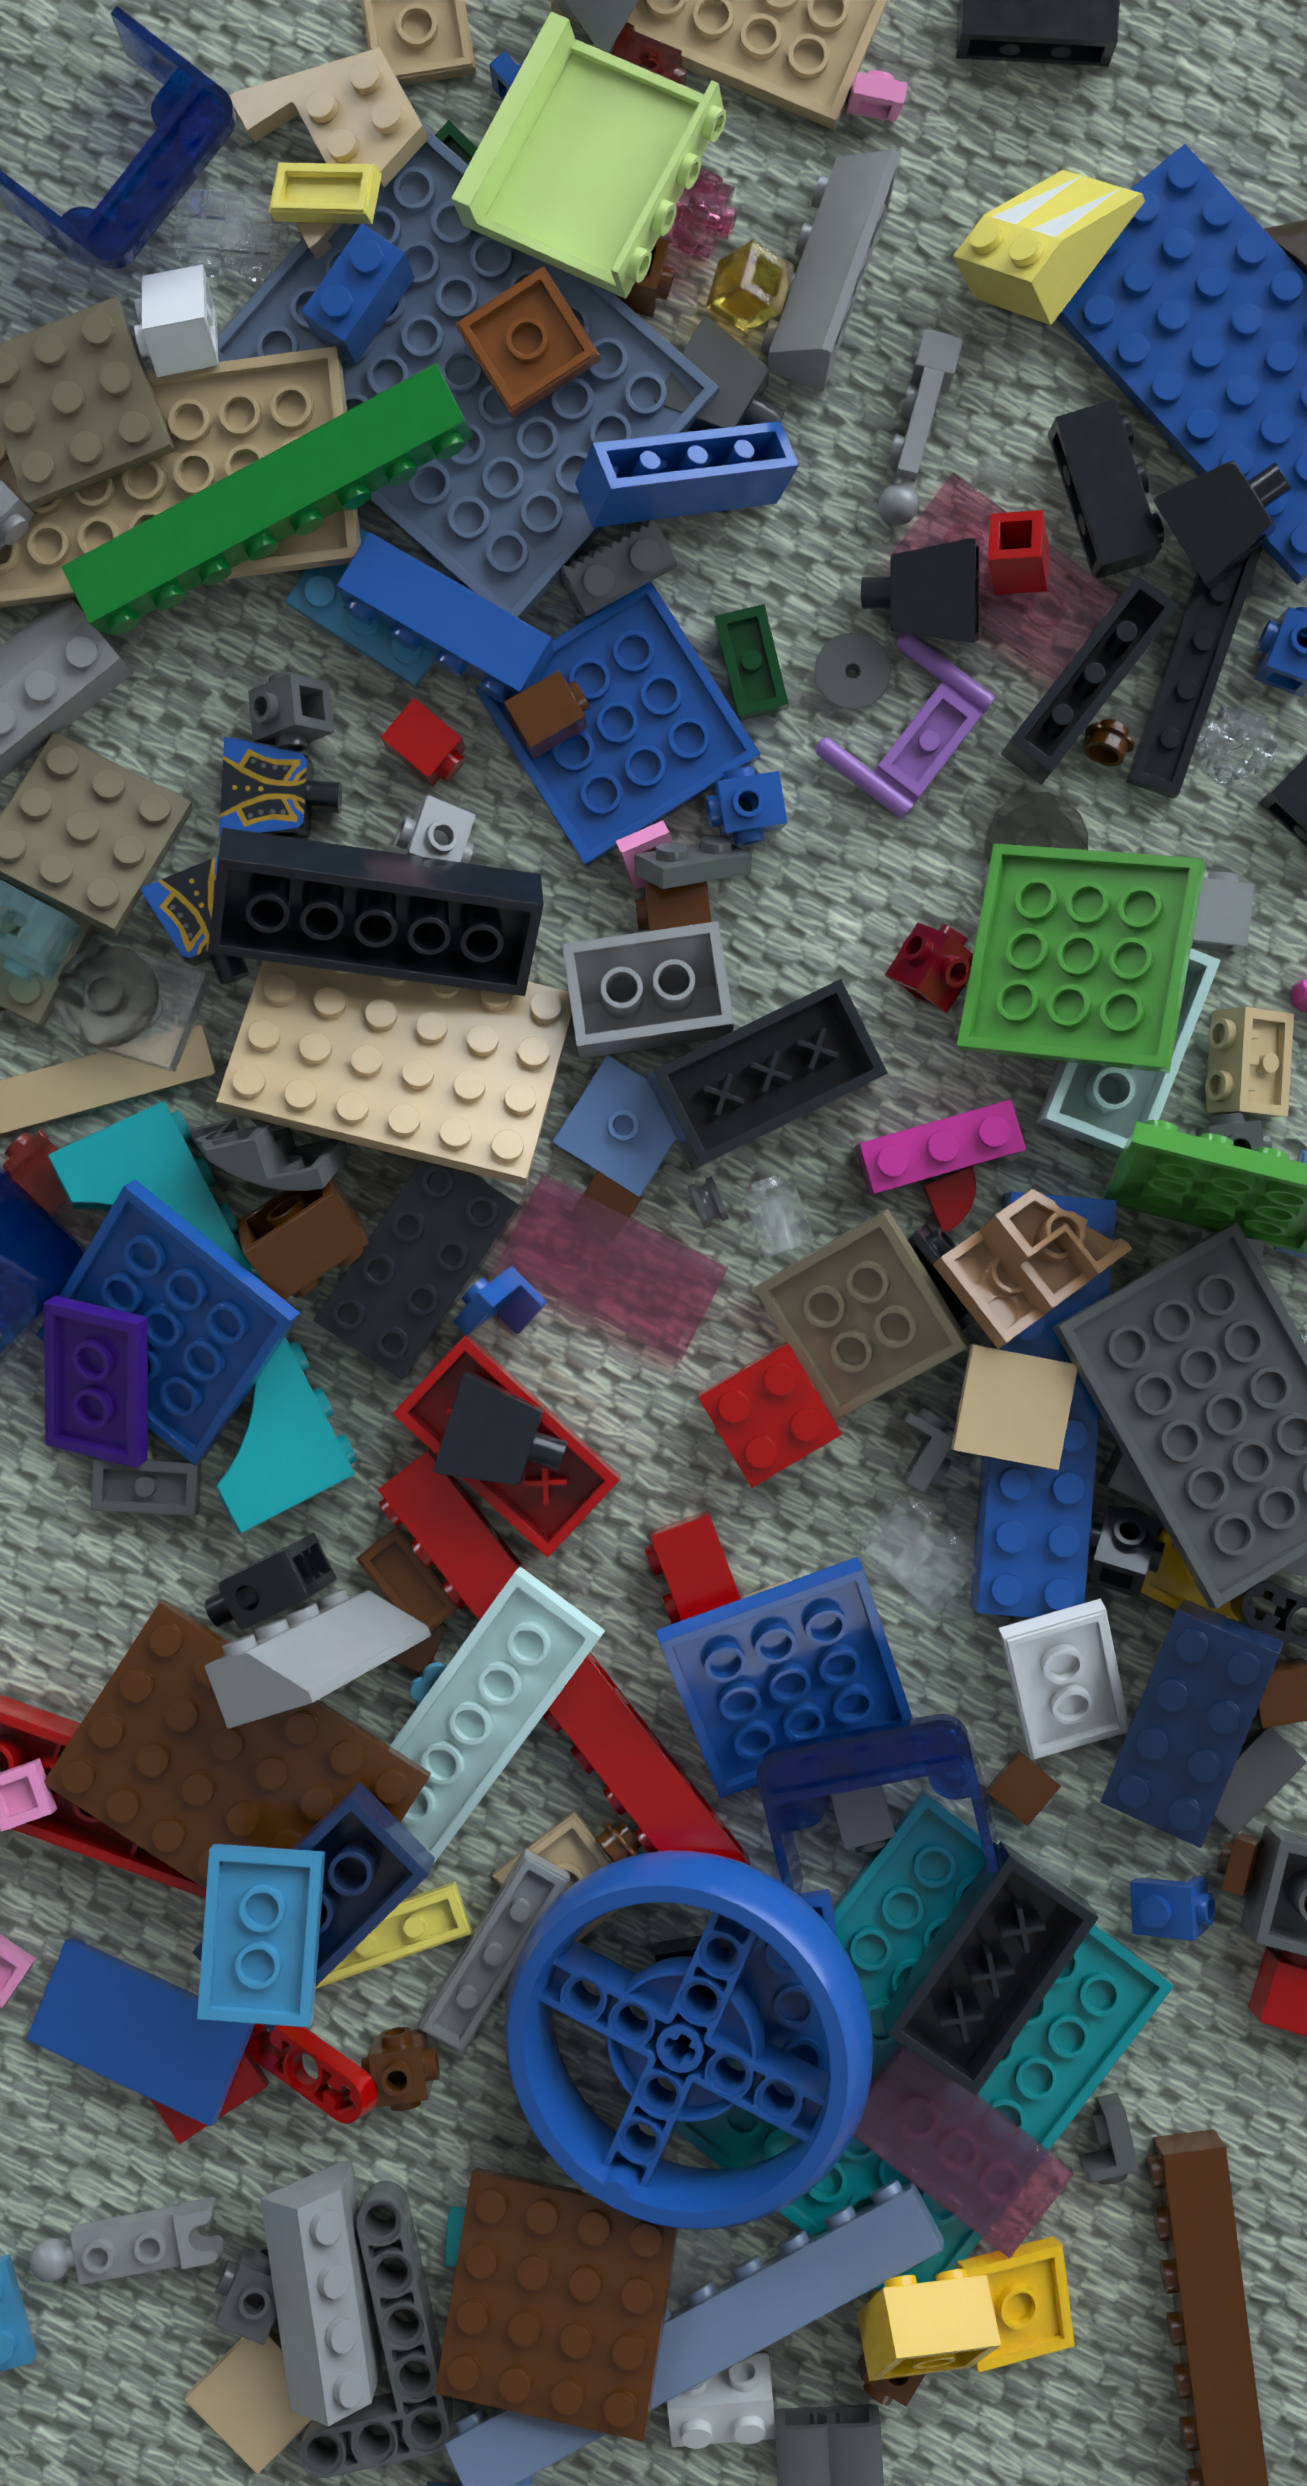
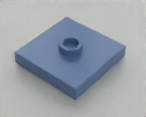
M607 1054L552 1142L640 1197L677 1138L648 1080Z

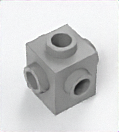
M427 795L415 807L412 817L405 816L402 820L394 845L401 848L400 854L469 863L474 844L468 842V837L476 814Z

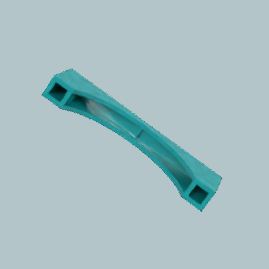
M165 1101L48 1154L49 1164L72 1209L109 1212L123 1186L136 1179L255 1277L260 1278V1275L245 1257L232 1234L239 1229L231 1209L226 1202L218 1205L209 1189L216 1182L208 1164L202 1156L194 1159L185 1142L191 1139L192 1135L184 1117L179 1110L170 1113ZM286 1337L252 1386L250 1413L245 1433L228 1470L215 1486L238 1534L355 1475L351 1464L358 1461L356 1454L344 1433L336 1437L327 1420L328 1417L334 1415L332 1407L320 1387L312 1390L303 1372L310 1369V1365L299 1343L294 1341L289 1344Z

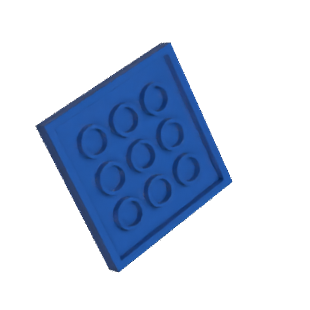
M651 581L619 598L552 640L554 653L536 683L558 670L567 684L575 680L590 706V709L584 712L587 729L533 759L510 721L505 704L486 694L480 687L475 689L477 697L585 867L618 848L615 841L658 823L712 789L717 780L724 779L723 772L747 767L758 760L761 754Z
M136 1179L123 1186L59 1295L60 1297L148 1317V1428L195 1466L206 1458L300 1315L299 1311ZM44 1323L36 1335L43 1342Z
M859 1557L656 1630L659 1644L720 1799L916 1727Z

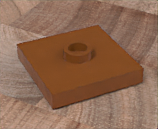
M544 266L455 323L459 334L512 419L601 361L598 351Z

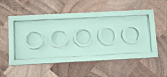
M519 1567L511 1576L390 1745L431 1772L428 1781L400 1823L435 1857L434 1863L605 1632L603 1628L522 1567Z

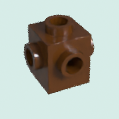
M409 2027L391 2028L381 2032L379 2036H375L368 2057L362 2058L361 2068L371 2075L377 2087L378 2098L375 2108L390 2106L392 2111H406L421 2105V2101L428 2100L433 2081L439 2080L440 2077L436 2047L429 2048L426 2033L421 2030L411 2031ZM398 2070L404 2074L391 2076L390 2072Z

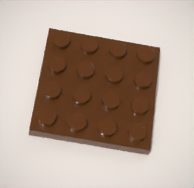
M482 2168L474 2169L471 2174L435 2393L643 2442L647 2435L678 2229L652 2224L631 2217L610 2207L589 2192H584L580 2189Z

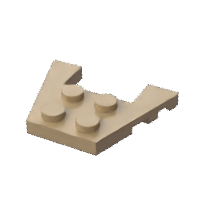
M380 47L242 89L229 95L246 130L255 143L300 114L326 163L376 164L382 174L380 185L384 188L429 139L425 128ZM295 222L316 259L324 256L332 247L328 240L343 224Z

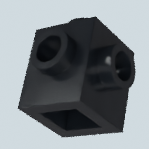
M1109 1505L1104 1524L1093 1521L1090 1531L1089 1553L1095 1554L1087 1582L1139 1598L1147 1570L1157 1573L1165 1548L1164 1542L1156 1540L1161 1521L1150 1518L1147 1514L1135 1508L1120 1509Z

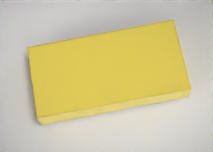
M278 162L269 213L275 222L373 224L382 174L376 164Z

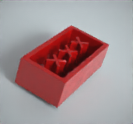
M465 1335L392 1414L438 1455L463 1374L468 1371L545 1410L538 1432L568 1442L558 1472L528 1463L520 1485L461 1478L548 1558L620 1481L621 1475L472 1336Z

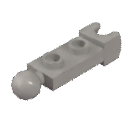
M924 330L910 380L911 383L917 384L919 387L909 384L901 412L902 417L910 418L906 436L895 435L887 465L897 468L893 485L887 487L881 493L878 499L880 515L884 521L891 525H904L910 522L918 511L919 501L913 490L939 392H949L963 343L962 339L946 333L932 330Z
M215 2197L182 2202L179 2206L74 2225L69 2233L71 2245H68L60 2238L50 2237L39 2242L33 2248L30 2255V2268L33 2275L42 2282H54L62 2278L69 2271L70 2267H76L78 2284L83 2285L177 2266L186 2269L215 2263L224 2252V2239L219 2235L211 2237L202 2236L196 2227L210 2222L213 2210L217 2207V2199Z

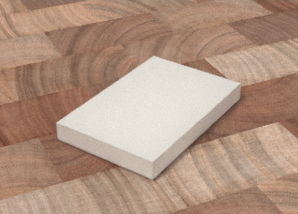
M1101 1598L999 1628L1023 1738L1031 1760L1128 1733L1130 1725L1107 1611Z

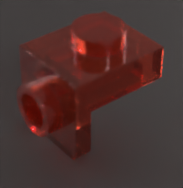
M41 1129L33 1137L27 1132L24 1133L7 1148L4 1155L8 1160L3 1164L5 1173L51 1216L68 1199L48 1160V1154L59 1149Z

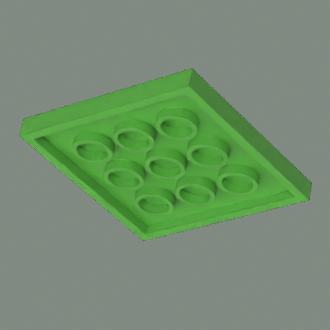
M993 844L957 1047L962 1051L1169 1073L1206 866L1203 859Z
M1148 1120L1146 1123L1136 1121L1108 1180L1103 1199L1117 1200L1116 1206L1212 1231H1218L1228 1224L1237 1222L1246 1238L1265 1241L1264 1244L1307 1254L1306 1163L1290 1160L1287 1153L1275 1148L1259 1147L1254 1151L1234 1146V1142L1230 1138L1218 1134L1206 1133L1198 1137L1178 1132L1179 1128L1176 1125L1162 1120Z

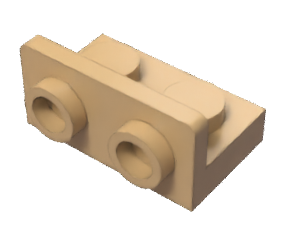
M1251 1007L1214 1010L1211 1013L1208 1032V1073L1205 1084V1110L1207 1113H1244L1273 1118L1288 1117L1294 1013Z

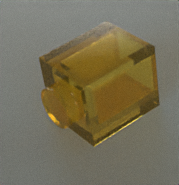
M753 239L718 261L706 308L744 332H748L782 313L794 265Z

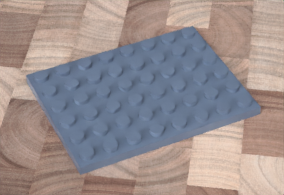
M424 127L429 139L385 188L380 185L373 224H364L405 252L415 278L359 361L355 364L341 354L347 411L437 363L474 438L464 442L465 447L455 456L445 460H437L435 458L418 467L417 474L410 480L399 485H390L388 483L373 491L368 501L467 589L522 620L560 577L562 566H568L570 560H575L603 528H592L575 485V481L592 444L687 432L696 422L698 414L716 396L720 388L614 293L463 226L451 197L462 179L468 164ZM343 223L328 240L332 247L319 259L315 258L304 238H302L219 334V362L330 347L313 335L301 311L360 224H351L349 227ZM544 266L595 346L601 361L512 419L459 334L455 323ZM671 371L694 398V401L683 413L664 406L667 399L665 381ZM661 389V397L658 402H655L654 399Z

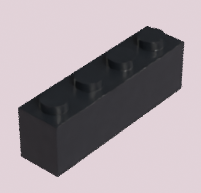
M1137 574L1019 727L1001 755L1042 785L1180 605L1141 575Z

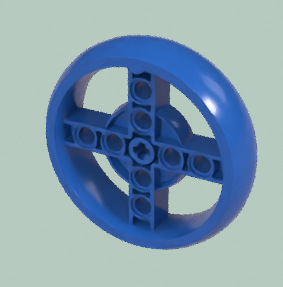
M667 1850L643 1853L603 1866L573 1884L543 1912L530 1931L519 1953L510 1978L504 2018L506 2059L512 2086L527 2123L554 2162L572 2180L594 2197L631 2217L676 2229L713 2230L744 2225L770 2216L793 2204L811 2191L834 2167L848 2148L859 2127L868 2100L873 2063L872 2025L860 1979L845 1949L822 1917L802 1897L785 1884L743 1862L709 1853ZM652 1902L678 1903L712 1911L693 1957L680 1956L663 1959L638 1973L574 1941L593 1921L607 1913L634 1904ZM759 1937L771 1945L786 1960L809 1992L820 2015L826 2034L829 2053V2074L765 2041V2028L760 2009L751 1992L741 1981V1977ZM716 1938H725L731 1941L736 1947L737 1953L725 1952L720 1948ZM582 1981H588L595 1985L600 1995L588 1992ZM697 1985L709 1987L716 1995V1999L705 1998L698 1991ZM629 2006L640 2008L648 2020L638 2019L633 2015ZM552 2008L607 2036L608 2051L613 2069L623 2087L632 2096L617 2133L592 2110L572 2081L557 2044ZM682 2034L692 2040L690 2045L680 2039ZM725 2057L737 2059L745 2070L733 2069L728 2065ZM657 2078L667 2079L673 2084L676 2091L665 2089ZM773 2083L786 2085L791 2089L794 2096L782 2095L776 2090ZM734 2105L799 2138L790 2147L771 2158L735 2168H697L662 2159L678 2121L695 2122L711 2119L726 2112ZM638 2124L647 2125L652 2129L655 2136L644 2133Z

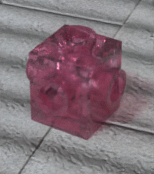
M700 169L695 184L690 189H684L676 204V216L670 231L665 236L661 235V238L669 240L670 246L678 248L684 253L709 259L721 238L729 240L738 214V208L731 206L735 187L723 183L722 177L718 174Z

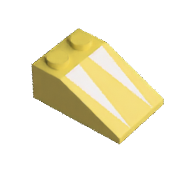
M1061 170L984 214L953 257L972 295L978 300L1052 325L1143 205L1145 199L1142 193Z

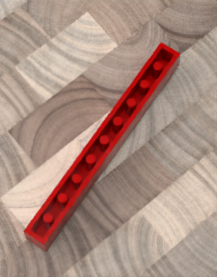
M429 1449L377 1489L383 1496V1499L378 1504L396 1527L404 1523L414 1536L415 1540L410 1545L419 1559L428 1568L435 1564L447 1579L442 1586L455 1605L460 1609L467 1605L480 1621L514 1572L519 1567L526 1571L527 1569L454 1476L432 1472L437 1455ZM589 1652L542 1716L547 1724L556 1733L562 1729L567 1733L575 1744L570 1750L576 1761L587 1774H591L595 1770L607 1785L602 1790L604 1796L620 1816L626 1812L630 1814L640 1827L635 1831V1835L648 1853L667 1850L696 1851L720 1855L750 1865L747 1852L597 1659Z

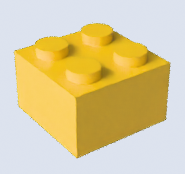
M953 2269L936 2274V2281L917 2283L915 2275L898 2276L884 2281L885 2287L873 2292L871 2299L857 2312L869 2381L971 2368L1001 2346L987 2275L968 2277L966 2269Z

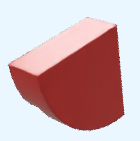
M972 1166L922 1186L938 1226L946 1232L961 1223L972 1207L976 1193V1178Z

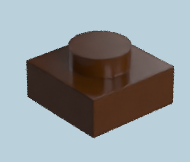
M1240 1833L1235 1837L1233 1844L1229 1842L1224 1843L1217 1867V1872L1225 1875L1222 1885L1223 1890L1243 1896L1249 1890L1261 1838Z

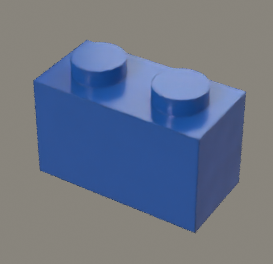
M361 223L301 311L313 335L330 347L337 346L343 356L356 364L415 278L405 252Z

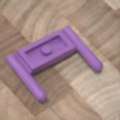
M909 633L900 635L897 641L898 649L942 683L882 759L875 771L873 772L830 738L821 739L815 749L816 754L900 819L907 815L915 802L996 698L995 695L915 634Z

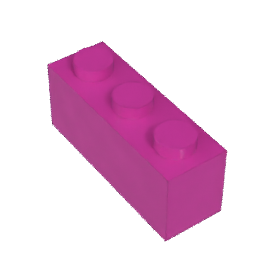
M1012 1099L868 1140L856 1145L855 1150L870 1196L1026 1150Z

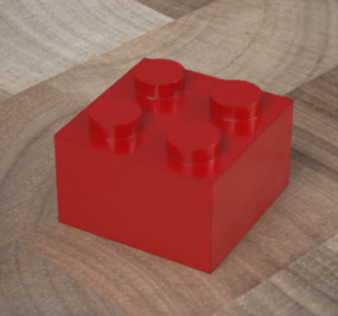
M787 1342L697 1394L701 1404L751 1488L842 1435Z

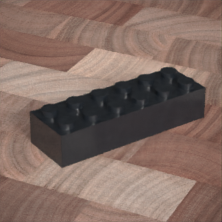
M222 827L208 953L525 996L544 906L541 874Z

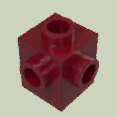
M917 922L885 973V976L918 1001L948 1013L968 982L973 953L964 947L968 939L952 927L941 924L937 930Z

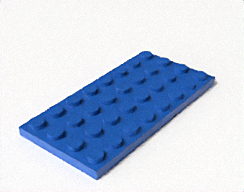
M1184 144L1130 189L1142 193L1145 202L1056 319L1198 476L1234 460L1248 481L1274 462L1278 465L1292 490L1265 507L1276 530L1261 545L1298 585L1307 578V276L1191 149Z

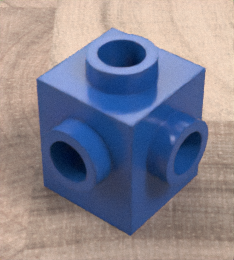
M1288 607L1275 622L1268 620L1261 633L1256 650L1263 652L1254 679L1302 697L1307 693V607H1297L1295 609Z
M754 767L727 770L723 772L724 779L717 780L713 786V795L706 796V810L710 827H719L720 836L734 838L735 846L765 841V832L781 830L788 823L779 771L755 774ZM738 801L748 803L751 811L742 810Z

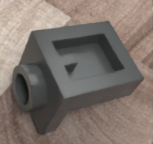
M1117 2092L1097 2097L1100 2115L1092 2116L1099 2148L1102 2150L1078 2155L1088 2182L1097 2181L1104 2185L1116 2184L1125 2180L1128 2176L1127 2174L1140 2172L1126 2111Z

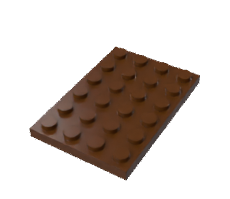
M162 1600L151 1614L44 1780L47 1787L206 1889L209 1849L213 1844L291 1849L359 1781L401 1822L428 1781L431 1772L320 1700L228 1729L205 1665L225 1656L222 1646L229 1643V1641L172 1604Z

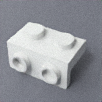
M754 2353L668 2400L667 2407L672 2447L686 2446L692 2449H700L709 2444L731 2442L755 2444L761 2440L776 2439L769 2355L767 2353Z

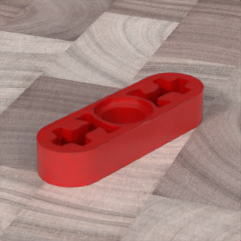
M263 2024L254 2025L246 2046L251 2058L333 2119L343 2124H350L373 2110L378 2098L377 2087L371 2075L305 2027L277 2025L269 2032L266 2031L267 2028ZM304 2053L311 2056L318 2067L317 2079L312 2078L305 2071L303 2066Z

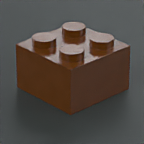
M333 1177L323 1189L308 1191L284 1190L237 1221L243 1254L266 1285L284 1300L291 1295L294 1298H298L307 1294L319 1283L321 1275L334 1266L343 1268L353 1263L363 1253V1247L369 1244L358 1211Z

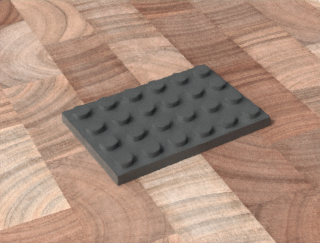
M1237 1222L1228 1224L1053 1326L1056 1335L1070 1360L1076 1366L1079 1376L1209 1607L1219 1608L1307 1554V1346Z

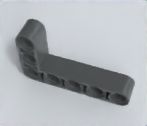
M379 2181L372 2184L365 2192L357 2216V2231L393 2392L374 2396L371 2404L330 2426L323 2425L314 2420L306 2426L299 2448V2461L302 2468L309 2475L316 2478H329L431 2455L444 2447L450 2434L453 2400L452 2397L435 2393L442 2350L409 2199L405 2190L399 2184L392 2181ZM376 2205H385L394 2211L395 2217L389 2220H382L372 2213L371 2208ZM388 2257H396L405 2263L406 2268L400 2271H393L388 2269L382 2260ZM408 2309L417 2316V2319L412 2322H404L395 2316L394 2311ZM410 2361H419L424 2363L429 2370L423 2373H415L410 2371L405 2364ZM431 2413L440 2421L434 2424H426L419 2420L417 2415ZM377 2424L383 2426L388 2433L385 2435H374L366 2427ZM327 2436L332 2438L337 2445L325 2447L320 2445L315 2438Z

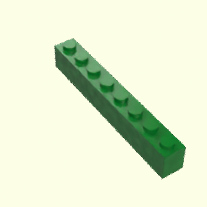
M437 363L61 566L89 624L105 636L110 633L112 635H120L135 628L140 622L139 618L155 609L167 610L180 604L186 598L185 593L201 584L208 586L223 581L232 573L231 568L247 559L256 561L271 555L277 550V543L294 534L302 536L314 532L324 524L325 517L342 508L348 511L362 506L371 498L373 491L386 484L399 485L410 480L417 474L418 467L435 458L437 460H445L455 456L465 447L464 442L474 437Z

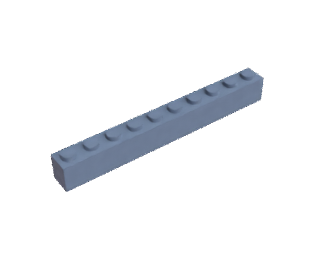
M898 2179L884 2184L870 2194L873 2201L871 2204L856 2212L851 2204L835 2211L823 2220L827 2228L808 2237L805 2230L799 2231L777 2245L780 2251L778 2255L763 2263L759 2255H756L731 2270L734 2279L717 2288L713 2280L708 2281L685 2295L688 2304L672 2313L666 2307L651 2410L881 2285L884 2281L943 2251L945 2240L914 2181L902 2187ZM480 2406L455 2421L457 2430L444 2445L463 2486H513L603 2437L607 2433L496 2408L486 2414L483 2406Z

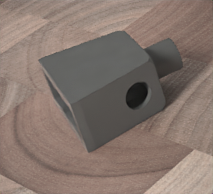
M704 315L682 354L716 383L720 391L698 414L696 422L689 431L782 421L785 410L762 398L769 382V369L713 320ZM671 371L665 381L667 399L664 406L683 413L694 401V398ZM661 389L654 399L655 402H658L661 397Z

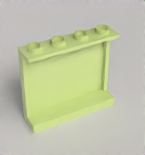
M550 12L451 197L462 225L626 299L634 283H640L646 276L651 263V251L659 236H665L670 231L676 216V204L684 189H690L695 184L701 169V157L709 142H716L723 131L726 121V110L723 107L719 83L711 80L706 92L702 94L575 39L570 20Z

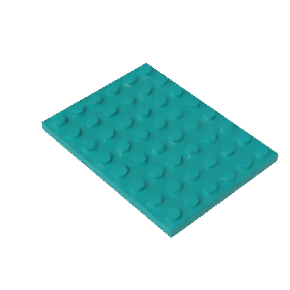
M923 1789L893 1827L896 1837L885 1839L886 1845L874 1852L832 1907L837 1938L848 1954L860 1979L872 2025V2076L865 2111L848 2148L830 2172L811 2191L779 2211L812 2236L827 2228L823 2220L835 2211L851 2204L856 2212L871 2204L873 2201L870 2194L884 2184L898 2179L902 2187L914 2181L945 2240L943 2251L895 2276L915 2275L917 2283L936 2281V2274L958 2269L957 2261L964 2260L969 2256L1174 1988V1985L1168 1978L1095 1923L977 2096L889 2036L886 2032L881 2013L996 1848L995 1844ZM725 2057L726 2062L733 2069L745 2070L737 2059ZM737 2105L711 2119L695 2122L678 2121L675 2128L677 2133L722 2168L750 2165L771 2158L790 2147L799 2139L767 2121L758 2122V2116ZM884 2283L877 2286L879 2290L885 2287Z

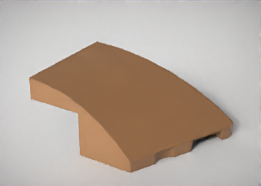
M1031 1189L993 1216L976 1233L940 1257L933 1266L997 1349H1000L1130 1252L1132 1247L1122 1239L1113 1241L1086 1226L1089 1220L1073 1211L1061 1209L1056 1205L1055 1201Z

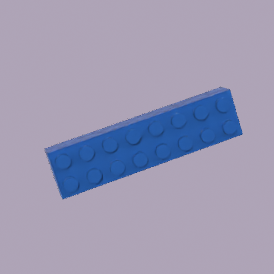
M1004 1193L1002 1210L1026 1193ZM1043 1194L1055 1201L1056 1205L1061 1209L1073 1211L1089 1220L1086 1226L1114 1241L1117 1200ZM1111 1266L999 1350L1072 1363L1053 1326L1109 1294ZM991 1341L990 1348L997 1349V1347ZM1078 1372L1059 1470L988 1456H982L970 1594V1606L977 1613L1035 1618L1085 1603L1100 1411Z

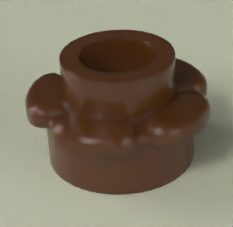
M1104 719L1099 723L1089 725L1085 730L1087 736L1085 738L1084 752L1088 758L1102 765L1118 766L1123 762L1126 752H1132L1134 749V740L1128 736L1129 731L1127 727L1119 721Z
M622 1821L615 1828L609 1822H605L606 1829L595 1839L614 1862L637 1855L636 1851L642 1844Z

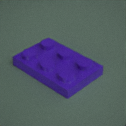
M55 1295L43 1303L45 1445L137 1468L148 1460V1317Z

